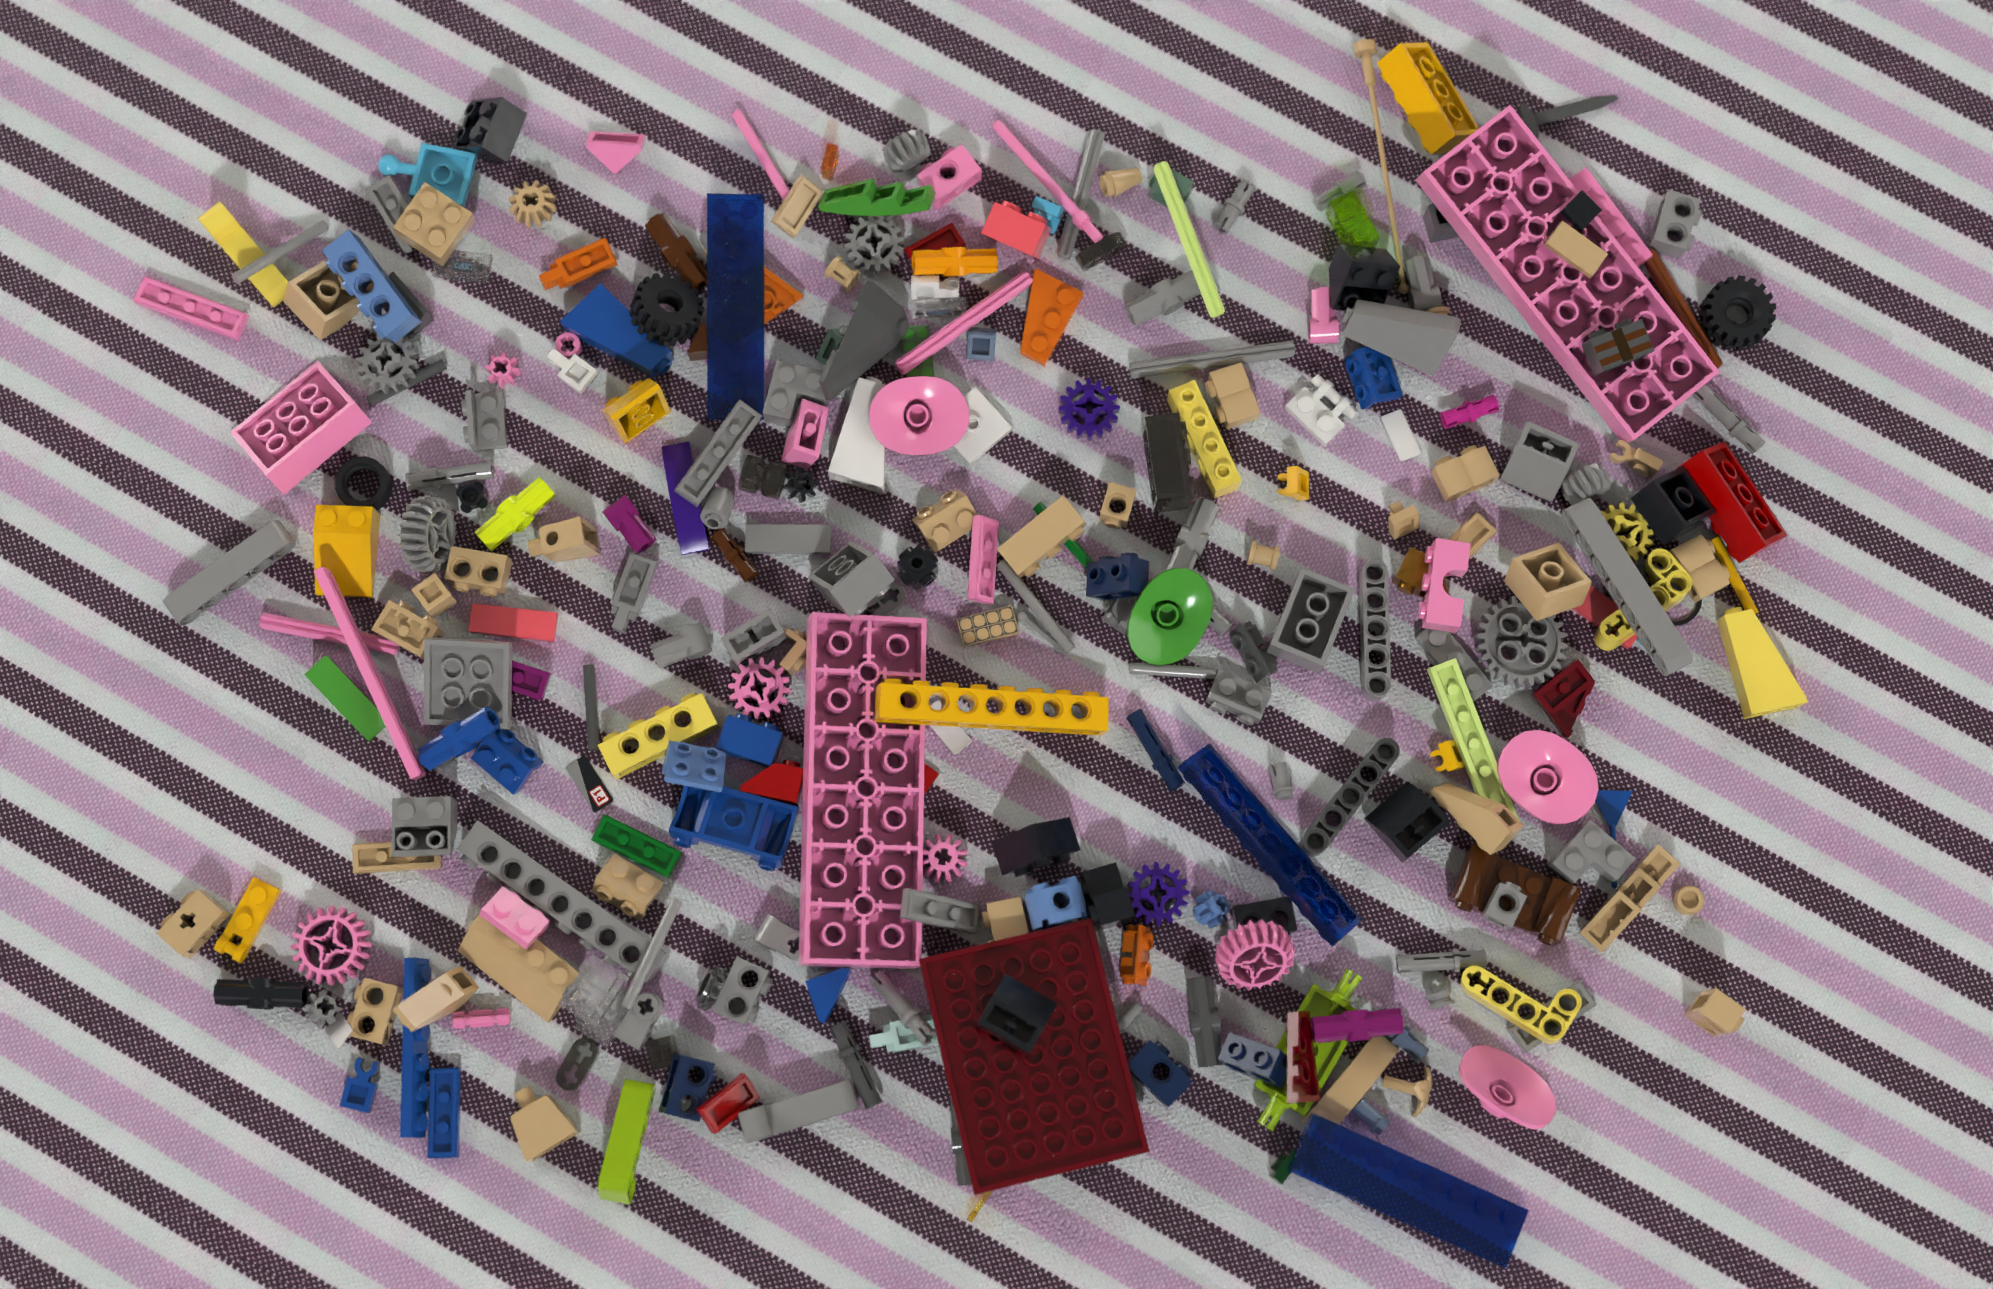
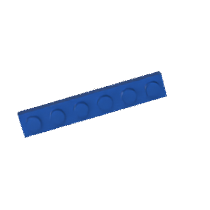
M404 958L403 1001L429 984L431 978L429 959ZM403 1025L400 1138H425L428 1127L426 1100L429 1095L427 1086L429 1025L413 1032Z

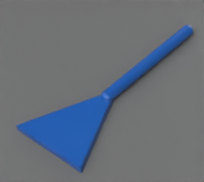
M1598 790L1595 802L1610 829V837L1616 841V826L1633 791ZM1617 881L1611 882L1612 888H1617Z

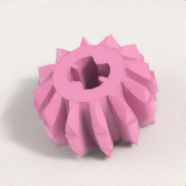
M936 834L935 840L937 844L934 845L929 839L925 841L930 851L923 849V857L928 858L923 860V867H930L924 874L926 877H929L935 871L936 883L940 882L941 874H945L947 883L952 882L951 872L957 877L962 876L961 871L956 866L967 867L968 863L958 858L968 855V852L965 849L956 851L962 845L960 839L951 845V834H947L945 842H941L940 834ZM942 851L948 852V858L951 859L949 863L945 861L946 865H940L939 859L935 858L938 853L941 856Z

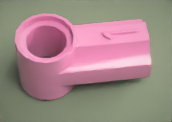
M1318 287L1311 290L1309 343L1338 344L1339 322L1338 318H1336V310H1332L1330 307V288Z

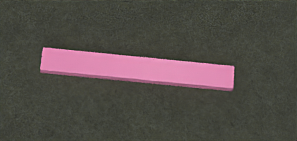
M325 567L314 570L313 572L410 779L418 780L426 776V772L417 757L414 746L332 571Z

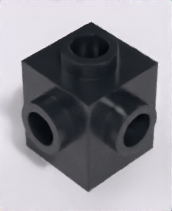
M920 545L914 549L909 547L899 555L898 558L900 560L897 562L899 572L897 575L906 586L911 584L917 591L922 586L926 588L937 578L938 566L936 563L938 559L929 548L924 551ZM920 560L923 565L920 568H914L913 565Z

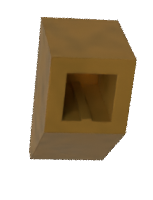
M1411 547L1392 582L1397 585V589L1407 595L1414 593L1422 597L1423 602L1425 601L1426 591L1421 590L1424 574H1428L1429 563H1425V553ZM1443 579V588L1445 592L1449 595L1447 586Z

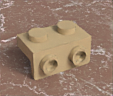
M951 490L945 493L940 498L941 501L933 506L923 507L917 512V516L912 519L934 553L972 530L973 516L978 514L967 495L960 490Z
M614 853L596 876L592 892L600 900L609 902L621 909L625 915L642 921L647 908L661 891L664 882Z

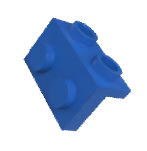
M498 729L484 738L471 757L474 762L513 795L521 790L531 773L543 764V761L537 756L536 752L521 743L515 734L508 729Z

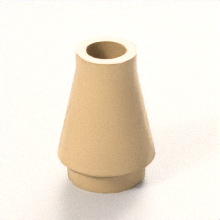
M1137 167L1105 171L1104 175L1099 177V185L1105 197L1111 196L1112 198L1142 183V175Z

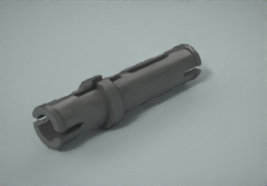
M843 1021L829 1028L840 1051L838 1056L840 1059L843 1058L865 1106V1110L883 1102L859 1052L861 1047L859 1044L856 1045L847 1022Z

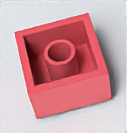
M1003 200L1002 205L994 202L981 233L1039 259L1052 228L1046 225L1048 220L1030 211L1027 216L1021 214L1022 208L1006 200Z

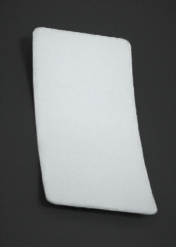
M937 700L930 706L935 710H940L942 705ZM931 726L954 755L958 754L972 742V739L961 727Z

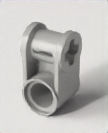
M767 914L753 940L792 960L799 961V951L797 950L793 954V949L790 946L792 941L795 943L799 941V932L785 922Z
M654 993L638 995L632 1010L629 1009L619 1023L614 1037L640 1051L648 1041L653 1027L663 1011L664 1006L661 997ZM652 1000L651 1006L654 1010L645 1013L646 1007L642 1005L643 1001Z

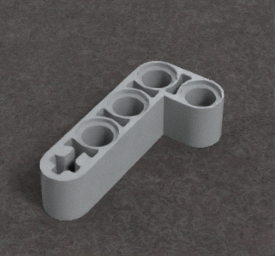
M846 1080L767 1106L738 1113V1118L745 1142L752 1143L859 1109L852 1081Z

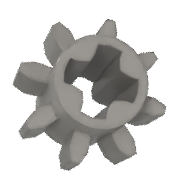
M324 989L319 992L318 998L313 993L307 996L310 1004L301 1008V1010L307 1012L308 1018L305 1022H317V1028L323 1027L325 1020L329 1024L336 1022L333 1014L342 1010V1008L337 1007L335 1002L338 996H327ZM321 1004V1008L326 1009V1013L322 1014V1010L317 1009V1005Z

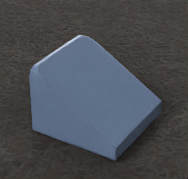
M971 327L968 330L966 359L994 361L997 330Z

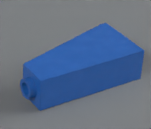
M601 283L560 321L566 332L575 334L579 340L652 378H655L658 374L666 373L672 366L674 358L671 351L665 345H658L657 339L653 338L652 342L647 340L646 333L640 335L637 332L639 326L633 327L631 323L633 317H629V310Z

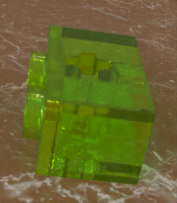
M1354 190L1329 202L1325 214L1342 244L1377 247L1380 236Z

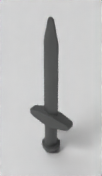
M1618 96L1592 97L1533 113L1526 103H1521L1519 114L1523 122L1538 139V125L1600 109L1616 101Z

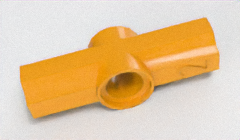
M966 247L942 248V250L912 251L911 267L913 275L943 274V276H967L970 273L992 274L997 273L998 255L996 249H967Z

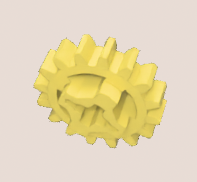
M1623 502L1619 503L1617 509L1611 504L1606 508V512L1601 511L1606 521L1609 522V526L1615 535L1618 531L1620 533L1631 531L1626 537L1618 535L1617 538L1633 563L1639 560L1638 555L1644 557L1648 553L1646 548H1650L1653 545V541L1648 539V537H1651L1654 533L1652 529L1647 528L1649 524L1642 518L1643 516L1640 513L1634 512V504L1628 509H1625ZM1638 533H1640V541L1638 546L1636 547L1637 542L1635 540V537Z

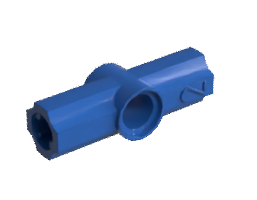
M489 706L484 707L465 720L457 721L440 731L441 735L417 749V757L421 765L431 771L453 757H459L477 746V742L500 729V719L497 713L491 710Z

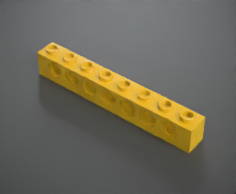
M884 679V683H880L876 687L874 722L1101 736L1108 732L1109 697H1100L1099 692L1088 691L1083 692V695H1072L1071 690H1055V694L1044 693L1042 688H1027L1026 692L1016 691V688L1012 686H1000L998 690H989L987 685L972 684L970 688H959L958 683L945 682L941 683V686H930L929 681L921 680L913 681V685L901 684L902 680ZM901 695L911 697L913 701L912 708H906L901 704ZM931 696L937 697L941 701L942 706L940 710H935L930 706L929 698ZM959 698L966 699L969 702L970 710L968 712L962 711L958 707ZM987 700L996 702L998 705L997 713H991L987 709ZM1016 702H1021L1025 705V715H1020L1016 712ZM1044 704H1050L1054 708L1053 717H1049L1044 713ZM1072 705L1078 706L1082 710L1081 719L1073 716L1071 712Z

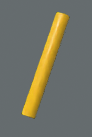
M1716 537L1710 540L1714 545L1715 555L1719 563H1723L1729 571V582L1744 610L1752 609L1755 614L1759 613L1721 539Z

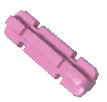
M507 1007L497 1008V1011L481 1009L469 1010L468 1014H465V1011H456L452 1014V1024L455 1029H464L466 1025H470V1028L494 1026V1023L502 1026L509 1025L511 1022L510 1009Z

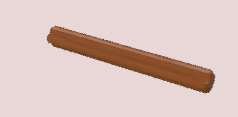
M1650 249L1653 256L1644 262V265L1673 313L1717 369H1719L1723 365L1722 360L1657 251Z

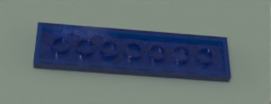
M707 193V420H725L739 399L763 415L764 194Z
M1210 743L1177 767L1183 774L1184 779L1189 784H1192L1202 796L1203 801L1217 813L1222 823L1237 836L1241 845L1256 858L1261 868L1275 880L1280 890L1294 902L1299 912L1313 924L1321 938L1333 947L1363 920Z

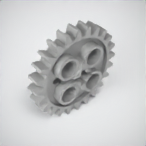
M1512 596L1508 600V604L1504 599H1501L1498 602V607L1492 605L1488 609L1490 614L1484 613L1481 616L1484 623H1479L1476 629L1482 633L1474 637V640L1481 642V644L1474 650L1476 652H1483L1484 655L1478 661L1479 663L1488 662L1489 665L1486 667L1485 672L1494 670L1496 672L1494 680L1503 676L1505 686L1514 680L1516 689L1522 686L1523 681L1527 688H1531L1534 685V681L1541 685L1545 682L1544 677L1549 680L1554 676L1553 671L1557 672L1561 669L1562 666L1559 662L1565 660L1567 656L1560 651L1567 649L1568 644L1561 642L1567 636V633L1559 632L1558 630L1564 623H1555L1553 621L1557 614L1536 621L1521 601L1518 603L1515 596ZM1502 622H1509L1513 627V632L1506 631L1503 628ZM1536 625L1539 627L1541 635H1535L1531 631L1530 626ZM1498 637L1499 639L1504 640V642H1499L1496 640V638ZM1538 642L1545 643L1546 646L1544 647L1543 645L1536 644V643H1538ZM1501 649L1508 650L1512 659H1505L1501 654ZM1529 652L1537 654L1540 662H1533L1529 657Z

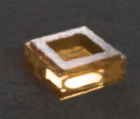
M827 143L821 165L822 179L832 181L839 160L837 145Z

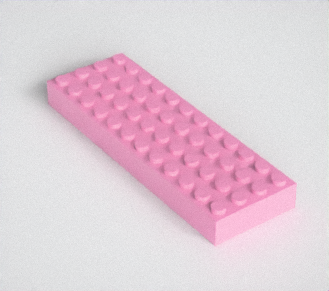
M1511 105L1428 167L1416 179V182L1619 440L1627 443L1634 441L1720 373L1600 218L1596 216L1580 232L1560 213L1579 192ZM1562 220L1608 253L1591 278L1585 276L1544 246ZM1629 318L1632 323L1642 319L1655 351L1645 357L1594 376L1582 344L1590 339L1588 335L1605 328L1606 333L1615 330V324Z
M812 612L807 618L798 966L901 969L920 967L922 923L900 918L903 889L911 888L922 891L925 725L874 721L876 687L880 683H884V679L902 680L901 684L913 685V681H926L927 618L852 615L849 617L841 613ZM908 695L900 696L901 704L906 708H912L913 701Z

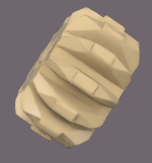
M535 180L532 186H529L528 182L524 181V188L514 187L516 195L509 196V202L512 204L509 208L511 215H516L515 220L518 224L525 222L526 227L530 229L533 223L536 222L537 226L541 228V221L545 219L551 222L552 218L549 213H554L557 210L553 204L556 201V197L550 193L548 185L541 187L539 181Z

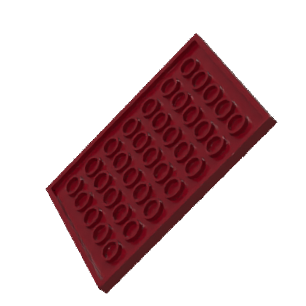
M1091 918L919 959L974 1195L1150 1152ZM1005 974L1057 1003L1055 1010L1029 1056L1024 1055L976 1027L977 1022Z

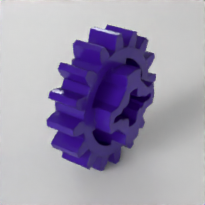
M1087 378L1086 385H1082L1077 380L1075 382V389L1069 386L1066 388L1068 397H1060V402L1063 406H1059L1058 413L1065 414L1061 417L1060 422L1061 424H1069L1067 427L1068 433L1076 430L1077 439H1080L1082 434H1087L1088 441H1091L1092 434H1096L1101 439L1103 437V430L1109 433L1112 431L1110 422L1117 423L1118 416L1114 413L1119 412L1120 406L1114 404L1117 401V395H1109L1111 392L1110 386L1104 389L1101 388V380H1098L1095 385H1091L1090 378ZM1083 394L1079 401H1073L1077 396ZM1094 394L1100 396L1103 400L1100 401ZM1087 405L1091 406L1093 410L1091 414L1087 413L1085 409ZM1074 418H1078L1084 425L1079 424ZM1099 418H1105L1101 423L1095 425Z
M1155 862L1151 870L1145 864L1142 866V875L1137 871L1133 873L1136 882L1128 881L1127 886L1133 889L1132 892H1128L1130 899H1133L1132 907L1138 910L1135 918L1138 919L1142 915L1145 916L1146 925L1150 923L1151 919L1155 920L1157 926H1161L1162 919L1171 924L1173 922L1172 914L1177 917L1182 915L1178 909L1179 906L1187 907L1188 905L1185 900H1182V897L1190 894L1188 890H1182V886L1186 884L1187 880L1177 879L1180 873L1179 870L1173 873L1169 872L1170 864H1166L1164 869H1159L1158 862ZM1151 876V884L1147 888L1138 889L1141 882ZM1163 876L1168 878L1175 887H1169L1164 883ZM1156 881L1159 891L1165 893L1161 897L1158 906L1155 896H1150V893L1155 889ZM1176 899L1174 906L1167 912H1164V904L1168 900ZM1140 901H1146L1152 907V912L1146 910Z

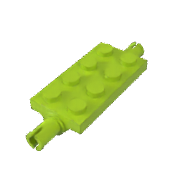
M1345 969L1334 991L1330 990V992L1312 984L1297 1011H1310L1311 1020V1017L1339 1015L1345 1011L1356 1010L1350 1005L1351 1001L1349 999L1362 980V977L1356 974L1348 983L1354 972ZM1285 1030L1275 1048L1287 1055V1031ZM1345 1040L1325 1043L1313 1042L1319 1092L1348 1044ZM1287 1075L1282 1088L1257 1079L1253 1084L1254 1087L1269 1095L1270 1101L1256 1122L1265 1126L1271 1116L1265 1127L1270 1131H1274L1285 1109L1289 1110L1290 1108L1305 1117L1313 1102L1287 1104Z

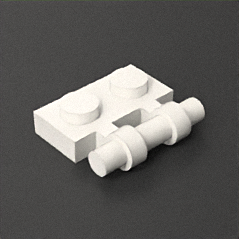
M1317 374L1310 382L1318 390L1312 394L1304 387L1285 405L1284 409L1325 447L1345 427V424L1339 417L1344 413L1352 420L1359 412L1351 405L1353 402L1347 396L1343 398L1333 388L1334 384L1329 379L1325 380ZM1324 396L1336 406L1332 411L1320 401Z

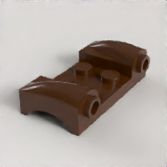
M1474 844L1469 845L1460 873L1448 900L1454 902V906L1466 912L1473 910L1482 914L1495 885L1499 883L1505 884L1506 881L1519 886L1522 889L1521 893L1527 896L1513 927L1537 936L1539 942L1549 946L1562 943L1582 888L1555 877L1549 878L1500 858L1496 853L1489 855ZM1505 896L1499 898V907L1504 911H1510L1512 906L1510 899Z

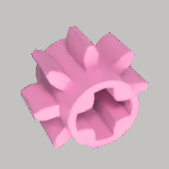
M502 352L501 356L496 358L491 355L492 361L490 365L484 366L486 372L492 373L487 378L489 382L493 384L498 381L501 389H504L505 385L510 383L515 386L514 380L516 375L522 374L520 369L514 368L518 364L517 359L513 357L509 360L505 352ZM502 367L505 370H507V372L504 374L501 371H499V369Z

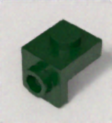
M1291 1148L1285 1157L1280 1154L1272 1163L1270 1168L1273 1172L1269 1177L1278 1184H1283L1299 1163L1310 1172H1315L1318 1167L1313 1164L1315 1158L1305 1149L1301 1148L1297 1151L1295 1148Z

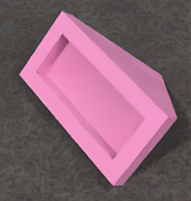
M590 131L586 141V148L615 175L642 150L646 139L645 134Z

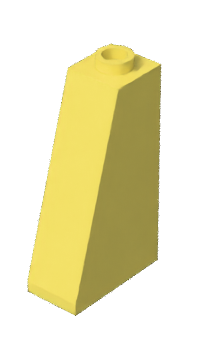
M1741 607L1725 610V615L1717 620L1743 718L1748 719L1798 708L1806 704L1808 701L1804 692L1752 609L1742 611Z

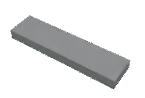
M739 399L677 485L674 492L698 507L763 415Z

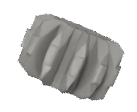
M920 130L903 132L901 135L895 136L893 140L888 141L887 145L882 149L885 161L893 172L910 170L925 161L931 153L929 142Z
M1592 463L1570 474L1568 478L1563 480L1560 488L1566 501H1569L1572 506L1586 498L1595 501V499L1609 490L1612 482L1601 464Z

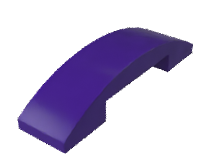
M690 442L662 446L667 486L681 554L687 555L710 550L706 527L700 518L702 512L701 504L696 507L674 492L693 464Z

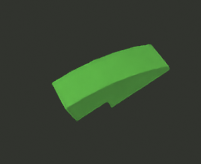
M327 655L304 674L369 742L386 727L375 704Z

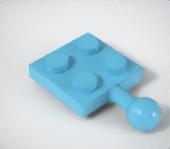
M421 143L416 165L400 162L396 156L387 154L380 158L378 168L385 176L392 177L398 173L412 175L413 179L409 191V196L412 199L424 182H426L465 208L478 157L476 153Z

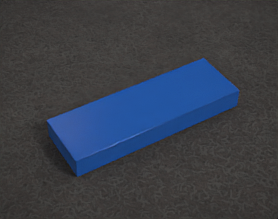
M430 1068L427 1158H459L461 1068Z

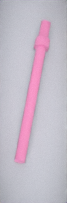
M1001 120L996 121L992 126L993 129L1069 213L1075 226L1079 230L1083 229L1094 243L1100 242L1103 235L1092 224V218L1086 211L1080 210L1005 124Z

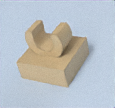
M1400 501L1389 505L1392 511L1388 517L1389 533L1394 540L1419 528V512L1414 505L1405 509Z

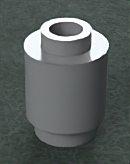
M716 487L708 493L700 515L701 521L707 527L722 529L727 526L735 504L733 493L724 487Z

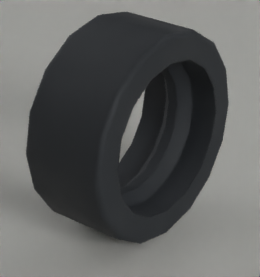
M366 456L355 457L346 461L339 468L335 477V490L341 501L347 506H368L378 510L390 499L393 491L392 479L386 468L376 459ZM361 469L374 471L380 479L378 492L372 498L365 501L354 499L349 494L347 488L350 477Z

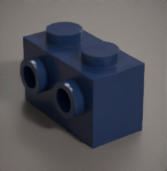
M1121 553L1119 558L1102 556L1099 557V561L1087 563V597L1102 601L1137 597L1149 583V561L1138 558L1136 553Z

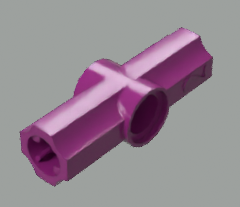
M1400 1008L1368 1011V1009L1342 1012L1339 1015L1311 1017L1314 1043L1335 1042L1338 1040H1345V1042L1370 1040L1372 1037L1403 1034L1404 1025Z

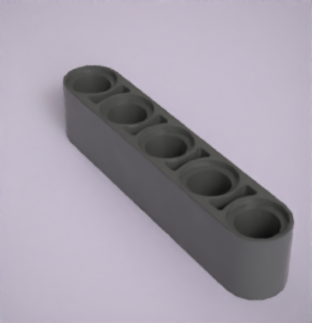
M1382 738L1376 742L1303 834L1300 840V848L1305 855L1316 857L1323 853L1372 792L1400 754L1399 745L1395 740ZM1380 746L1388 747L1392 753L1391 759L1381 758L1378 754V748ZM1361 769H1370L1374 774V780L1371 782L1364 781L1360 775ZM1344 791L1354 792L1357 802L1355 804L1346 803L1343 799ZM1327 813L1336 814L1339 818V825L1336 827L1329 826L1325 821V815ZM1315 835L1319 837L1322 842L1321 848L1317 850L1310 848L1307 843L1308 836Z

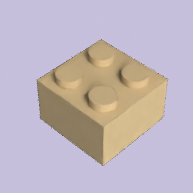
M424 182L393 226L395 236L443 267L474 223L472 212Z
M1559 542L1513 558L1504 580L1536 621L1583 605L1592 584L1589 577Z

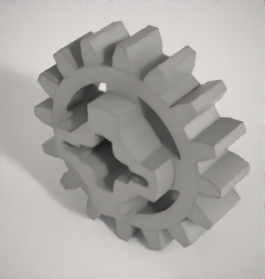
M869 216L868 221H864L862 217H859V226L851 224L850 231L852 234H845V240L848 242L844 245L845 252H850L847 255L848 261L853 262L856 260L855 269L859 270L863 266L867 275L871 269H875L877 275H880L881 268H885L886 271L890 272L891 263L899 264L897 255H904V248L901 247L905 245L904 237H899L902 234L901 228L896 227L893 229L894 220L891 219L886 223L884 222V216H879L878 220H874L873 216ZM867 231L862 237H859L863 232ZM873 236H875V241L878 245L876 247L877 253H874V248H872ZM887 252H890L886 257H884V258L882 259V257H883ZM862 255L867 256V257L870 258L871 260H868V259L862 257Z
M378 334L376 342L368 339L369 347L360 348L364 356L356 358L360 365L357 368V372L363 376L361 378L366 385L370 384V387L375 392L381 388L384 394L388 393L389 388H393L396 393L399 392L398 385L400 384L408 387L407 379L416 378L412 370L420 367L416 361L419 355L413 350L414 346L410 341L406 342L404 337L395 343L388 338L382 339ZM397 349L403 351L405 357H402L401 354H398ZM371 369H374L379 374V377L374 376Z

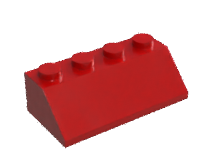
M1725 441L1700 451L1676 468L1678 469L1682 466L1686 468L1716 510V513L1709 518L1711 520V527L1715 533L1722 537L1727 545L1728 553L1738 563L1755 556L1788 536Z

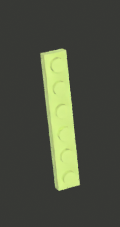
M1456 658L1428 668L1429 677L1474 792L1504 804L1519 820L1512 800L1499 780L1498 764Z

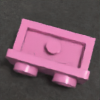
M503 886L487 902L479 914L526 950L537 937L541 938L545 934L550 921L540 910L533 909L517 893L509 891Z

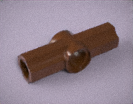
M665 213L656 214L651 217L645 224V228L659 246L660 252L673 271H677L684 283L687 280L691 282L692 290L697 288L700 292L706 288L712 279L697 259V254L684 235H680Z

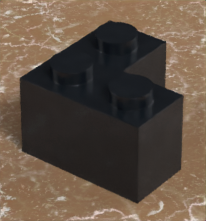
M1070 817L1031 824L992 842L1002 875L1014 873L1015 877L1031 873V867L1035 866V869L1052 864V860L1055 865L1071 860L1070 854L1081 850Z
M1116 862L1082 872L1083 880L1078 882L1081 883L1084 897L1089 898L1090 906L1087 909L1089 919H1092L1093 925L1097 924L1098 931L1133 920L1135 913L1127 888L1123 886Z

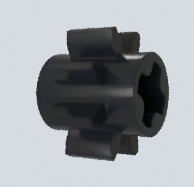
M797 467L795 475L791 472L785 474L788 482L782 488L788 490V499L798 497V501L803 503L806 500L805 494L811 498L816 495L812 489L815 485L819 484V481L813 480L812 470L803 473L802 468ZM799 480H802V481L804 482V483L802 484V487H803L804 489H802V490H799V489L797 488L798 485H799V483H798Z

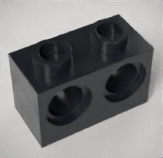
M1291 896L1233 906L1231 914L1234 930L1238 929V923L1242 925L1245 918H1253L1257 923L1262 919L1267 924L1271 921L1272 914L1278 912L1285 916L1286 925L1283 929L1291 936V934L1298 931Z

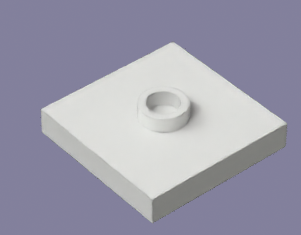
M976 387L964 396L969 407L970 420L966 434L956 445L952 446L969 466L1012 431L1010 424Z

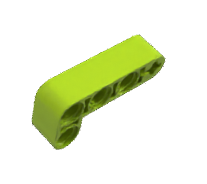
M625 1079L599 1176L598 1192L602 1200L630 1205L636 1185L635 1171L654 1100L655 1084Z

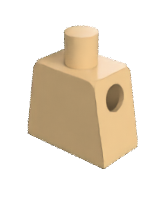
M580 516L542 526L539 528L540 538L528 541V549L532 557L544 555L554 562L601 555L597 527Z
M530 1086L524 1087L514 1094L521 1110L511 1115L510 1119L526 1162L536 1160L580 1133L578 1127L551 1095L546 1094L537 1099Z

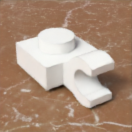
M911 276L912 305H939L940 298H959V278L951 277L943 282H939V276Z
M553 349L547 356L548 362L561 370L557 375L558 378L579 394H582L598 373L594 367L576 354L568 360L557 350Z

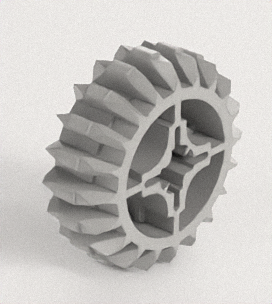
M424 495V497L419 496L416 499H412L411 504L406 506V512L402 513L403 521L399 524L401 533L398 535L401 537L399 547L403 549L401 555L405 558L406 565L410 566L412 570L423 573L444 570L448 563L451 546L457 544L455 542V535L458 534L455 532L457 524L454 521L455 514L451 511V506L446 503L445 499Z

